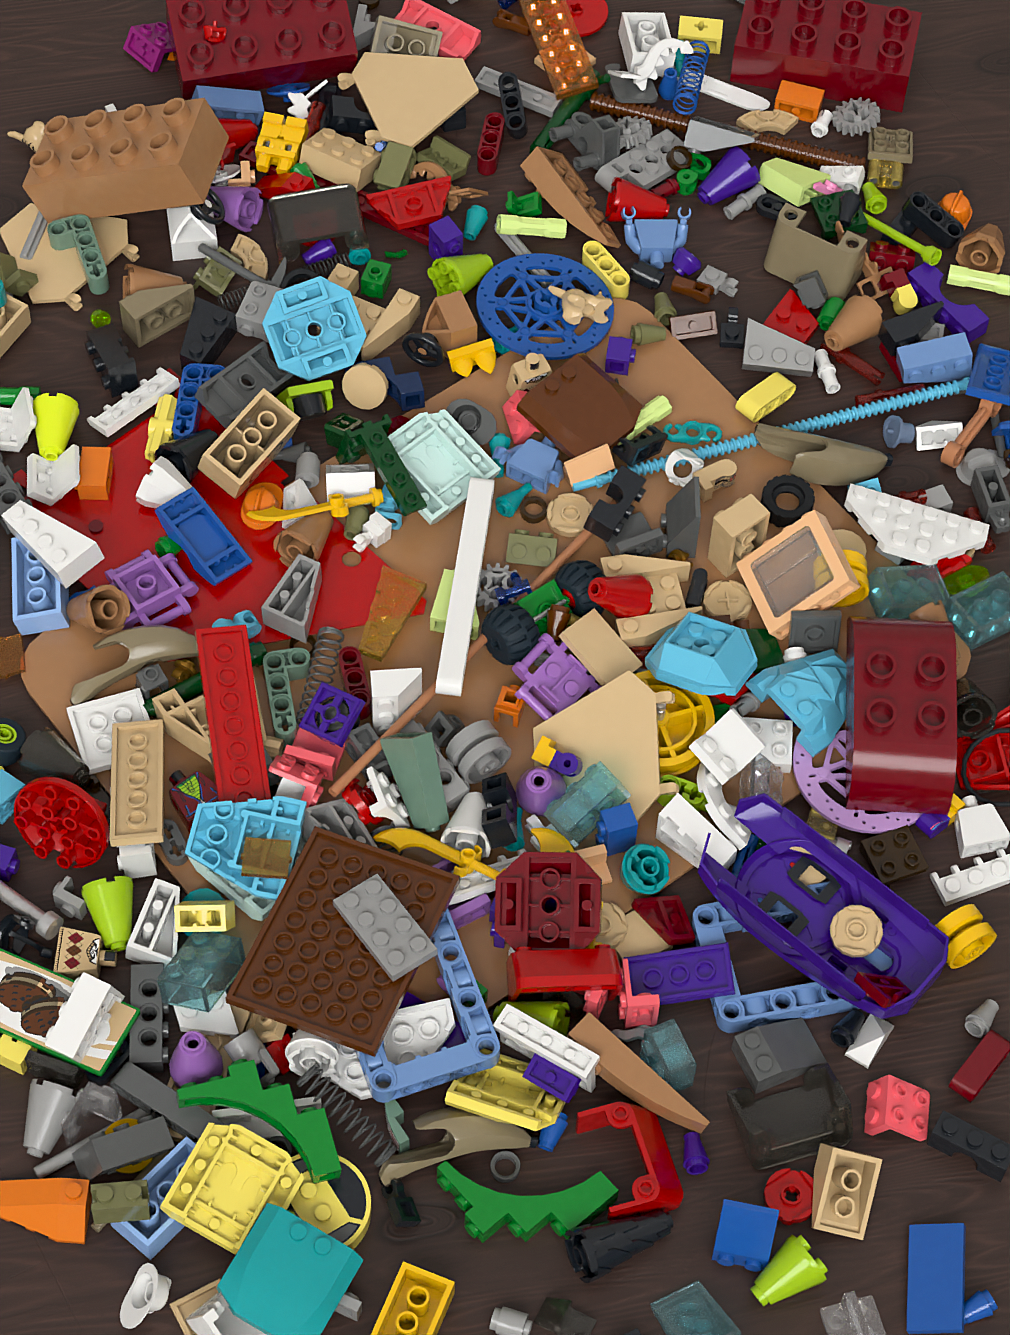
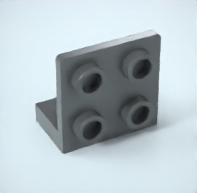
M638 512L631 515L629 519L624 518L621 523L624 526L617 537L613 535L609 542L604 541L612 556L626 554L647 557L662 551L664 534L660 527L652 530L644 515Z

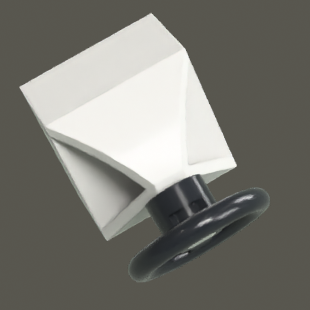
M209 189L207 195L215 204L206 197L204 204L167 208L173 261L205 258L206 255L198 251L201 243L217 250L215 225L224 221L225 209L222 201L213 190ZM213 212L218 214L217 218H214Z

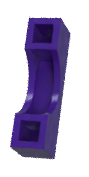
M924 262L908 272L907 277L923 307L939 301L944 303L938 322L945 324V327L953 335L965 332L968 343H971L986 333L989 318L975 304L958 305L950 302L942 295L940 287L944 274L935 266Z

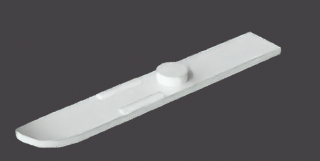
M689 73V75L697 77L696 74ZM704 74L700 92L751 111L759 109L763 111L769 108L770 102ZM687 79L689 81L696 82V80L694 79ZM686 84L687 86H690V87H696V86H694V85H692V84Z

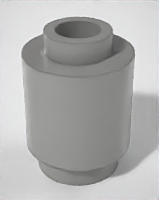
M304 452L297 459L295 481L300 478L304 481L307 488H312L319 483L320 460L315 453Z
M504 1306L502 1309L495 1307L489 1329L494 1330L497 1335H530L533 1321L528 1320V1313Z

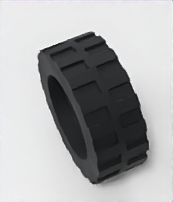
M786 474L769 480L763 488L761 504L770 512L769 523L779 528L792 525L801 519L805 513L813 511L815 501L813 488L811 489L808 482H805L801 477L798 478L795 475L789 476ZM782 493L793 494L799 499V506L794 510H784L777 506L776 498Z

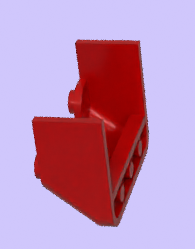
M609 944L596 945L595 949L532 950L531 947H518L516 952L510 954L506 962L508 1002L516 1001L520 993L608 990V1001H613L623 987L617 952Z
M615 1102L577 1113L575 1128L577 1134L609 1125L616 1129L631 1127L647 1175L637 1178L632 1185L634 1201L609 1207L607 1221L660 1209L668 1212L677 1209L681 1205L683 1189L655 1113L643 1106L626 1102Z

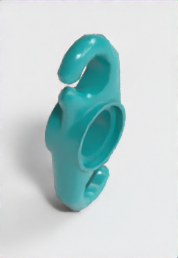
M688 421L684 425L676 424L674 427L678 430V433L674 435L669 433V430L673 427L672 424H667L663 429V433L665 432L668 435L667 440L670 442L686 443L689 445H696L701 441L709 442L711 438L707 436V432L710 431L716 432V436L712 439L713 442H718L722 437L720 427L715 424L699 423L697 421ZM694 429L698 431L699 435L692 437L686 431Z

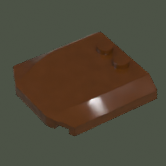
M579 353L527 392L518 403L516 410L570 459H573L605 444H608L611 450L620 442V438H626L634 431L642 404L584 353Z

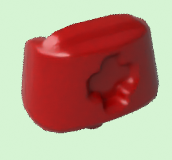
M213 21V26H203L204 36L207 41L221 42L225 39L227 28L217 27V21Z

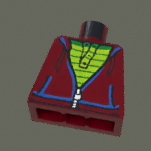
M177 770L169 777V781L174 786L169 791L170 800L190 833L198 804L218 802L216 784L200 771H196L186 777L181 770Z

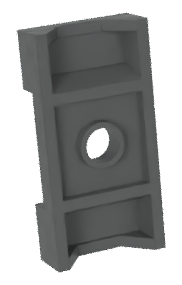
M262 341L199 386L194 397L226 429L263 388L270 394L275 395L288 386L295 375L278 369V366L269 357L267 344ZM241 379L249 380L252 386L244 385Z

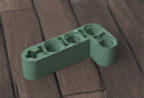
M78 214L50 222L47 226L51 247L58 251L75 247L90 291L97 295L106 293L110 288L107 268L88 216Z
M300 647L271 651L263 658L264 678L274 737L284 739V747L286 745L292 746L297 735L296 718L289 681L306 678L309 675L308 669L311 667L309 652ZM285 708L286 710L279 711L278 709ZM282 725H287V731H283Z

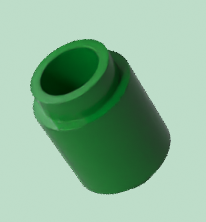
M831 297L825 301L817 318V322L822 330H828L845 305L842 299Z

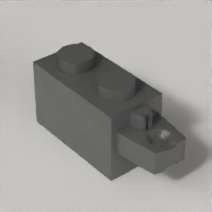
M998 465L976 468L970 485L984 523H990L995 534L1008 532L1010 530V497Z

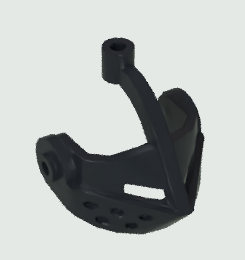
M9 914L0 922L1 949L19 956L25 944L36 948L41 957L50 959L53 954V949L45 947L28 937L29 930H33L35 922L29 917ZM16 925H20L17 931L12 930ZM9 936L14 937L12 949L8 948Z

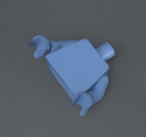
M632 206V216H627L624 207L621 211V217L626 220V224H624L626 244L635 254H638L639 260L650 262L651 265L662 269L664 262L672 261L676 249L686 244L689 226L687 225V220L691 217V209L689 208V214L685 217L680 214L681 207L678 209L680 223L674 219H634L633 223L632 218L636 214L635 208Z
M546 436L542 442L531 438L524 444H519L510 449L497 446L491 457L492 459H500L499 463L502 465L507 462L506 477L522 484L530 483L533 489L547 494L551 483L555 484V487L558 488L559 483L564 478L563 463L559 460V451L554 449L556 445Z

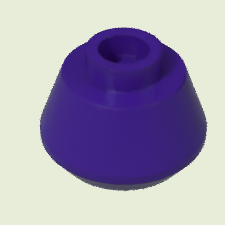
M684 247L676 249L672 260L675 264L672 268L684 276L685 273L691 275L701 269V262Z

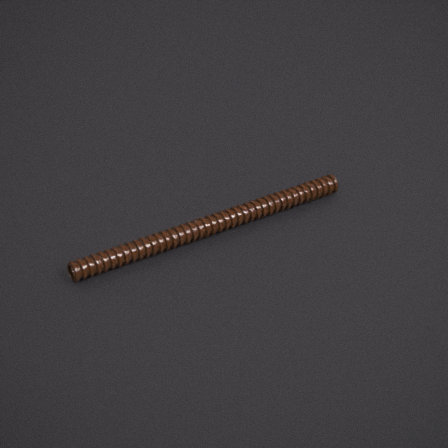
M596 91L592 94L589 106L590 111L597 110L598 113L603 111L604 114L610 113V116L615 114L618 118L621 116H631L632 119L635 116H638V119L644 117L646 121H650L651 126L656 124L657 127L663 126V129L668 127L671 131L676 129V132L683 131V134L687 133L690 119L693 118L690 114L685 116L678 114L676 111L672 113L670 109L664 111V108L658 109L657 106L652 108L649 104L645 106L644 103H620L611 98V95L605 96L604 93L599 95ZM761 132L759 139L755 142L742 145L745 149L750 147V150L756 149L757 152L762 150L765 154L770 152V155L777 154V157L783 155L785 159L790 157V160H794L795 158L798 162L803 160L804 163L810 162V165L815 163L818 167L823 165L863 166L865 168L866 164L865 157L861 159L858 155H855V157L850 153L845 155V152L840 154L838 150L832 152V149L825 150V147L820 149L817 145L812 147L811 144L805 145V142L799 144L797 140L791 142V139L785 140L784 137L779 139L776 135L771 137V134L764 135V132Z

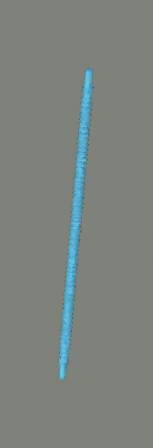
M964 377L963 380L958 382L953 380L952 384L950 382H947L946 385L941 383L939 387L934 385L933 389L930 386L927 390L922 388L921 392L915 390V393L910 391L908 395L903 393L902 397L896 395V398L891 396L889 400L884 398L883 402L881 400H877V403L872 401L870 405L865 403L864 407L862 405H858V408L853 406L851 410L846 408L845 412L839 410V413L834 411L832 415L827 413L826 416L820 415V418L815 416L813 420L811 418H808L807 421L802 419L801 423L795 421L794 425L789 423L787 427L783 424L781 428L808 433V430L813 432L815 428L820 430L821 427L826 429L827 425L832 427L834 423L835 425H839L840 422L845 424L846 420L851 422L853 418L856 421L859 417L864 419L865 415L870 417L872 413L876 416L878 412L883 414L884 410L889 412L890 409L895 411L897 407L902 409L903 405L908 407L909 404L914 406L916 402L921 404L922 400L924 402H927L928 399L933 401L935 397L940 399L941 395L943 397H946L947 394L952 396L953 392L958 394L961 390H967L970 377ZM750 433L749 437L745 434L743 438L738 436L737 440L731 438L730 442L724 440V443L719 441L717 445L712 443L710 447L708 445H705L704 448L699 446L698 450L692 448V452L704 461L705 457L711 459L712 455L714 457H717L718 454L723 456L724 452L730 454L731 450L737 452L738 448L742 451L744 447L749 449L750 445L756 447L758 441L754 434ZM666 455V458L661 456L659 460L654 458L653 462L647 460L645 464L641 461L640 465L635 464L633 467L627 465V468L643 476H646L647 472L652 474L654 470L657 473L660 469L665 471V464L669 455ZM682 459L677 461L674 465L675 467H679V464L684 466L686 462H688L689 464L691 463L688 460ZM615 468L614 472L607 471L606 474L596 475L594 478L574 483L572 490L575 492L594 486L600 488L612 481L618 469Z

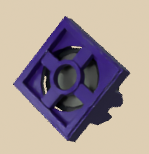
M321 682L299 727L334 746L336 744L343 747L351 730L359 727V714L366 702L327 683ZM317 712H318V714H317V723H318V725H319V728H318V726H317V724H316V713H317Z

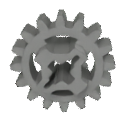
M859 97L858 100L850 98L848 103L842 101V106H836V111L832 112L833 126L836 127L837 132L842 131V135L850 133L851 136H854L856 133L861 136L863 131L870 133V128H876L877 123L880 122V109L877 107L876 102L870 103L869 98L865 101H862V97Z
M626 116L623 119L619 118L618 122H616L620 127V149L626 147V149L634 148V146L639 147V143L645 144L646 140L651 139V135H653L650 121H646L644 117L638 119V116H635L632 119L631 116Z
M496 563L495 568L487 564L485 571L481 569L476 606L484 605V611L487 612L490 608L494 609L501 605L511 604L523 592L522 577H517V570L515 569L510 572L509 565L500 568L499 563ZM482 584L484 585V590H483V591L481 590V585H482Z

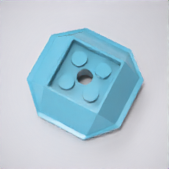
M322 276L277 291L262 322L278 369L307 381H312L353 366L367 336L351 292ZM310 325H317L320 328L321 332L318 336H311L308 333L307 329Z
M688 612L675 627L668 629L645 657V666L656 680L700 695L724 693L726 696H736L757 668V657L745 629Z

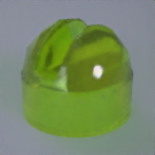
M98 309L91 313L90 321L93 326L99 328L110 324L111 317L106 311Z

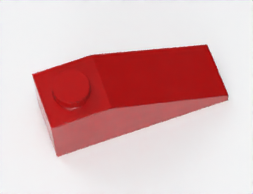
M296 172L263 176L254 186L261 191L259 193L260 197L302 212H306L318 199L313 178Z

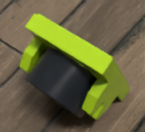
M332 380L286 388L276 398L300 417V421H306L327 414V411L333 408L331 390L334 389Z

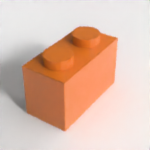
M782 80L776 96L774 109L789 112L797 116L798 120L813 123L819 116L825 90Z
M82 446L79 462L80 481L74 487V490H78L79 499H109L114 463L111 447Z

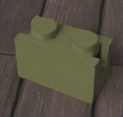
M388 141L387 147L381 152L379 169L376 168L373 175V181L378 185L377 189L379 191L408 185L418 157L413 147Z
M147 1180L91 1184L93 1200L91 1211L94 1224L151 1219L150 1194Z

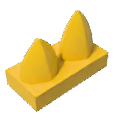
M491 338L447 352L452 372L456 371L464 377L469 376L474 365H478L489 374L494 370L496 353Z

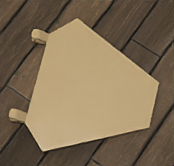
M364 52L352 74L341 73L338 75V86L340 89L345 90L354 83L356 84L377 130L365 132V142L367 146L371 147L383 140L414 148L479 93V89L463 58Z
M30 203L0 228L1 238L9 255L15 257L17 268L37 274L39 282L27 292L32 304L65 301L74 311H78L83 305L80 303L81 297L75 293L87 281L75 247L60 251L53 249L50 245L46 227L31 260L20 258L21 251L39 212L36 205ZM109 216L90 219L106 266L121 253L132 262L139 259L140 256L137 254L139 251L138 247L128 244V222L126 219Z
M629 670L534 727V751L543 735L557 742L554 747L555 750L561 753H572L579 757L583 764L579 775L569 777L558 772L564 779L566 792L605 809L630 803L638 822L660 795H676L679 793V785L674 782L660 784L657 704H673L675 702V695L671 691L655 693ZM534 760V766H546Z

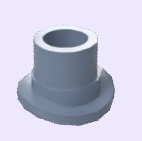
M891 415L885 420L883 437L887 447L895 448L900 443L909 444L913 441L915 436L913 424L904 423L896 415Z

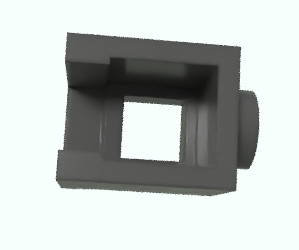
M818 270L796 278L794 287L798 289L797 292L803 305L812 309L823 306L828 292Z
M152 664L137 671L135 686L140 688L144 701L150 698L149 691L157 687L161 691L169 688L168 679L159 664Z

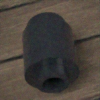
M640 260L639 263L635 262L629 273L632 276L631 281L650 290L653 288L658 290L665 277V273L661 272L660 268L643 260Z

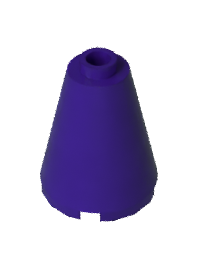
M737 146L730 148L700 184L697 195L703 204L713 205L755 186L761 181L756 166L751 168L748 163L750 158L742 149Z

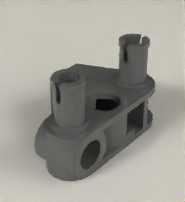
M575 112L570 119L565 121L564 125L549 129V137L552 142L568 138L582 156L575 157L573 160V166L576 171L591 167L599 170L603 165L620 156V127L610 115L592 119L591 116L584 112Z

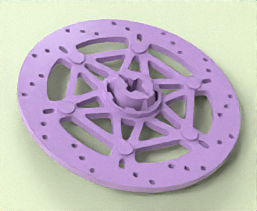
M838 730L832 743L828 746L824 765L819 768L812 766V756L796 740L792 765L798 788L810 806L830 822L851 831L882 834L906 825L910 826L923 814L906 812L866 814L865 810H848L839 805L823 791L819 783L828 782L846 798V789L836 781L846 780V773H831L839 768H846V749L839 742L840 740L846 744V730ZM833 748L838 750L844 760L830 764Z

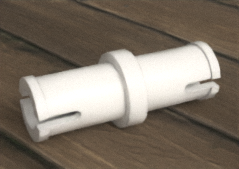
M825 349L815 351L814 360L818 367L817 374L823 380L826 392L829 394L836 393L840 390V384L835 375V366L830 363Z

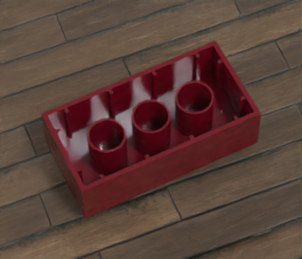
M166 0V22L181 96L184 101L192 99L196 85L253 91L277 85L338 77L341 73L352 74L356 67L358 51L347 0ZM213 21H217V27L227 28L225 39L221 42L207 41L204 36L203 26H213Z
M745 0L734 46L730 81L779 90L781 81L785 80L825 90L824 99L848 103L850 98L858 100L859 97H862V101L869 98L870 103L876 102L879 109L902 113L922 12L911 11L901 6L889 7L866 3L863 0Z

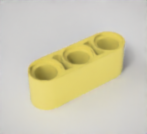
M597 241L586 242L583 246L582 265L599 276L607 286L612 298L626 299L629 294L630 277L601 243Z
M775 372L744 393L737 401L735 408L753 423H756L789 400L796 390V385L779 372Z

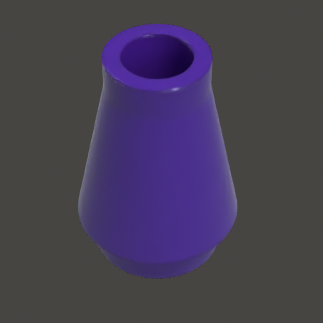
M327 237L325 239L321 238L301 256L306 265H311L320 260H327L328 257L333 258L332 256L337 251L330 238Z
M689 1132L684 1135L683 1167L691 1175L702 1174L708 1170L710 1160L700 1140L699 1133Z

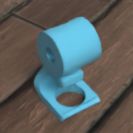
M384 485L382 488L384 502L375 508V512L377 511L386 519L396 520V523H392V529L399 530L402 526V514L395 513V510L399 508L386 485Z
M250 610L237 613L233 621L231 619L219 618L212 625V628L246 625L248 639L255 637L262 629V626Z

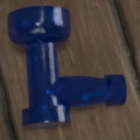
M517 572L511 573L510 579L513 582V587L506 590L503 587L494 589L500 606L508 604L509 599L525 592L527 594L531 593L532 589L528 580H521Z

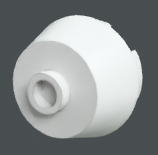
M299 1029L285 1049V1055L290 1063L289 1069L300 1076L314 1064H318L320 1066L319 1069H323L321 1077L328 1076L334 1071V1067L339 1060L335 1042Z

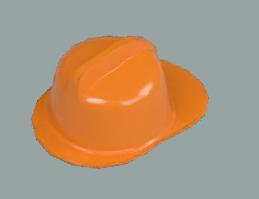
M962 190L958 193L946 194L938 205L963 225L965 231L973 212L968 198L963 195Z
M259 483L251 487L246 493L241 508L243 522L249 528L255 530L271 527L276 521H260L250 518L246 514L249 511L264 510L273 506L281 509L283 504L282 489L272 483Z

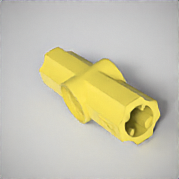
M164 394V396L159 397L155 415L149 421V438L145 450V459L150 460L152 463L155 462L154 454L159 446L174 440L172 425L177 399L173 395Z

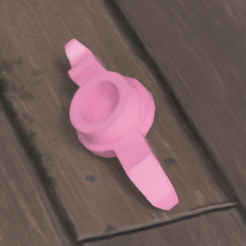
M827 179L824 183L817 182L813 185L814 190L825 195L843 191L838 185Z

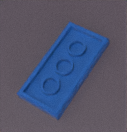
M979 344L965 395L1010 406V351Z
M964 1223L909 1225L906 1330L908 1334L964 1333L966 1226Z

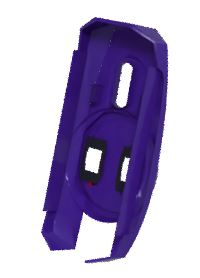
M764 793L739 799L734 817L767 845L755 851L747 859L737 878L706 853L711 833H708L698 874L713 896L756 939L797 970L840 998L880 1019L907 1014L940 976L947 962L949 937L841 849ZM802 847L812 855L789 848ZM810 865L830 880L819 895L798 880ZM778 900L799 916L788 929L784 928L767 914ZM849 905H862L875 912V915L882 920L883 936L877 948L892 959V966L890 968L880 971L865 958L849 957L834 947L830 938V925L837 912ZM857 972L897 977L911 990L910 996L894 1005L882 1008L874 999L866 996V992L854 982V978Z

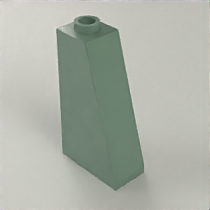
M400 732L381 738V746L414 828L425 829L426 832L440 830V825L448 823L450 820L432 732Z

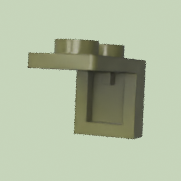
M0 252V279L4 284L5 291L22 297L39 282L37 274L18 269L15 257Z

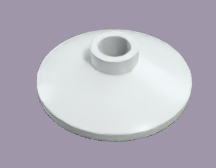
M228 164L224 165L223 170H220V166H218L212 184H215V186L228 185V180L240 173V166Z

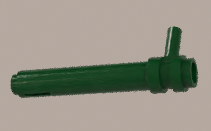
M593 68L583 71L579 79L573 84L572 91L531 144L529 153L531 154L537 146L550 149L555 142H552L549 137V129L564 125L565 121L570 119L573 113L578 112L584 102L591 98L594 91L600 85L610 82V75H600Z
M261 641L250 643L252 667H259L263 665V658L268 652ZM200 672L146 699L143 706L148 712L149 718L152 716L154 718L157 717L152 698L175 688L184 702L202 694Z

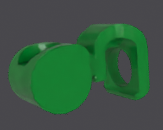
M691 153V168L682 169L677 173L676 181L680 187V190L677 192L679 194L691 195L697 189L698 179L704 180L711 170V160L701 154ZM695 159L702 161L704 166L699 165Z

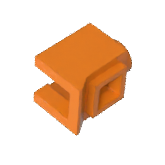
M502 686L494 707V721L499 722L501 713L513 716V726L518 728L526 705L522 698L519 700L514 695L520 688L519 686Z

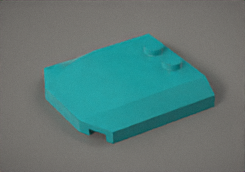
M267 1203L216 1289L219 1294L221 1292L234 1316L266 1335H321L361 1266L363 1259L350 1247L280 1206Z

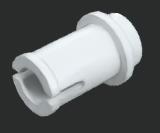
M821 110L817 120L812 123L811 130L814 136L823 137L828 133V125L833 117L830 111Z

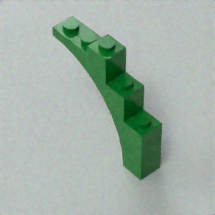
M236 1060L228 1066L227 1077L225 1078L223 1076H214L205 1083L197 1084L196 1082H190L182 1085L181 1089H177L176 1099L179 1108L197 1105L224 1106L242 1110L267 1122L295 1147L306 1164L313 1184L340 1178L342 1169L325 1109L309 1107L302 1110L300 1114H297L289 1084L274 1083L267 1086L265 1090H262L255 1060Z
M446 1160L437 1167V1183L445 1192L450 1191L455 1196L454 1200L462 1211L465 1212L467 1210L464 1227L471 1237H478L482 1243L507 1222L511 1233L517 1238L520 1236L525 1242L549 1222H551L550 1225L558 1236L561 1237L563 1235L566 1239H569L571 1236L565 1235L566 1231L574 1227L590 1224L618 1199L619 1190L601 1171L583 1183L564 1191L546 1195L518 1196L500 1193L480 1186L461 1175Z

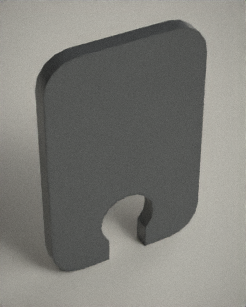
M620 64L606 65L605 74H608V70L620 71ZM609 74L611 80L608 83L616 101L620 103H654L657 101L658 94L651 78H647L646 89L642 91L634 84L633 78H621Z

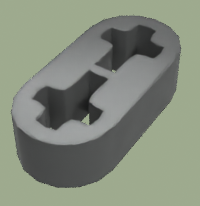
M164 819V829L171 832V839H168L164 833V842H159L158 844L169 864L173 866L183 865L188 860V856L185 855L187 844L177 824L170 819ZM173 846H176L177 850L181 852L180 856L173 854Z

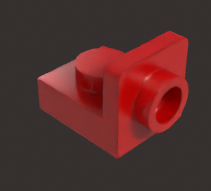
M288 1033L283 1035L282 1040L266 1042L265 1048L279 1068L280 1075L290 1071V1063L285 1055V1049L291 1041Z

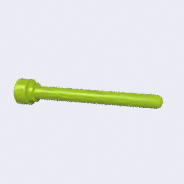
M863 212L869 226L921 254L925 263L934 266L940 261L942 251L933 245L925 247Z

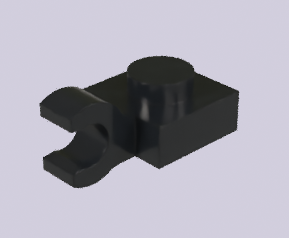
M729 307L727 323H721L720 347L743 349L744 324H737L738 308Z
M392 1179L393 1190L391 1187H382L381 1191L384 1198L388 1199L386 1203L395 1227H415L421 1222L413 1198L406 1197L401 1180Z

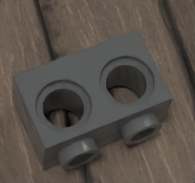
M369 722L351 730L345 741V750L354 763L379 739ZM383 749L361 771L367 782L370 780L366 769L371 766L379 773L383 772L387 778L393 776Z

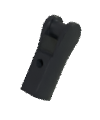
M698 568L693 572L691 585L685 600L686 608L702 605L704 593L708 585V573L703 568Z

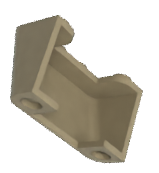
M785 203L779 212L764 260V268L769 273L793 284L797 277L818 270L828 292L827 299L838 297L844 300L861 275L868 239L847 230L836 246L797 228L805 217L806 211ZM789 212L796 214L797 218L788 220ZM853 240L856 241L859 246L856 248H850L846 245V242Z

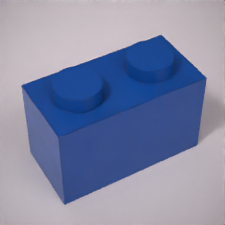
M630 803L600 811L599 821L596 822L598 833L595 834V840L597 845H605L607 856L628 851L636 844L638 823Z

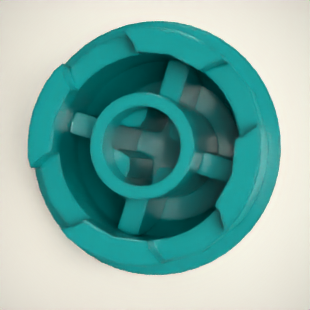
M649 844L634 845L624 855L620 866V878L623 884L632 891L642 894L657 893L666 885L670 878L668 868L670 860L667 854L658 846L654 847Z

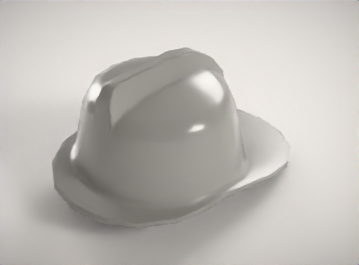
M975 448L963 457L959 466L956 467V474L963 483L971 486L973 473L976 468L998 465L1002 478L1008 475L1010 469L1005 466L1004 458L998 457L996 450Z

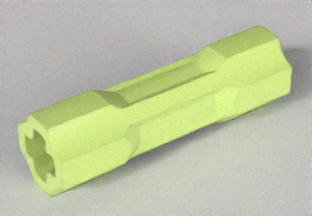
M498 214L497 234L534 235L549 238H565L566 219L519 217L517 215Z
M950 264L947 284L967 286L1010 296L1009 275L994 274Z
M658 395L645 404L644 408L641 409L634 431L626 438L632 440L636 435L644 431L647 426L669 415L672 412L669 400L663 395Z

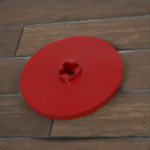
M546 0L544 18L554 31L562 35L584 37L596 33L605 25L608 18V6L605 0Z

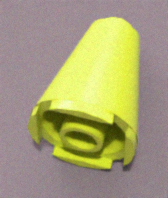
M44 393L33 400V413L37 417L35 432L39 454L48 461H55L66 449L79 416L77 401L70 396L62 393H57V396H49V393Z

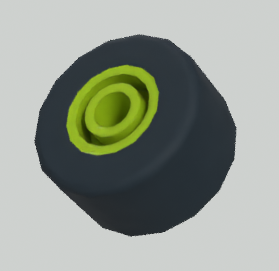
M0 717V766H9L20 759L26 743V733L16 721Z

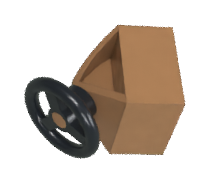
M462 291L434 298L427 312L422 334L409 333L404 336L402 340L403 350L413 361L426 367H438L444 362L445 357L448 359V351L477 343V323ZM411 340L417 346L415 352L409 346V341ZM421 356H430L436 358V360H426L421 358Z

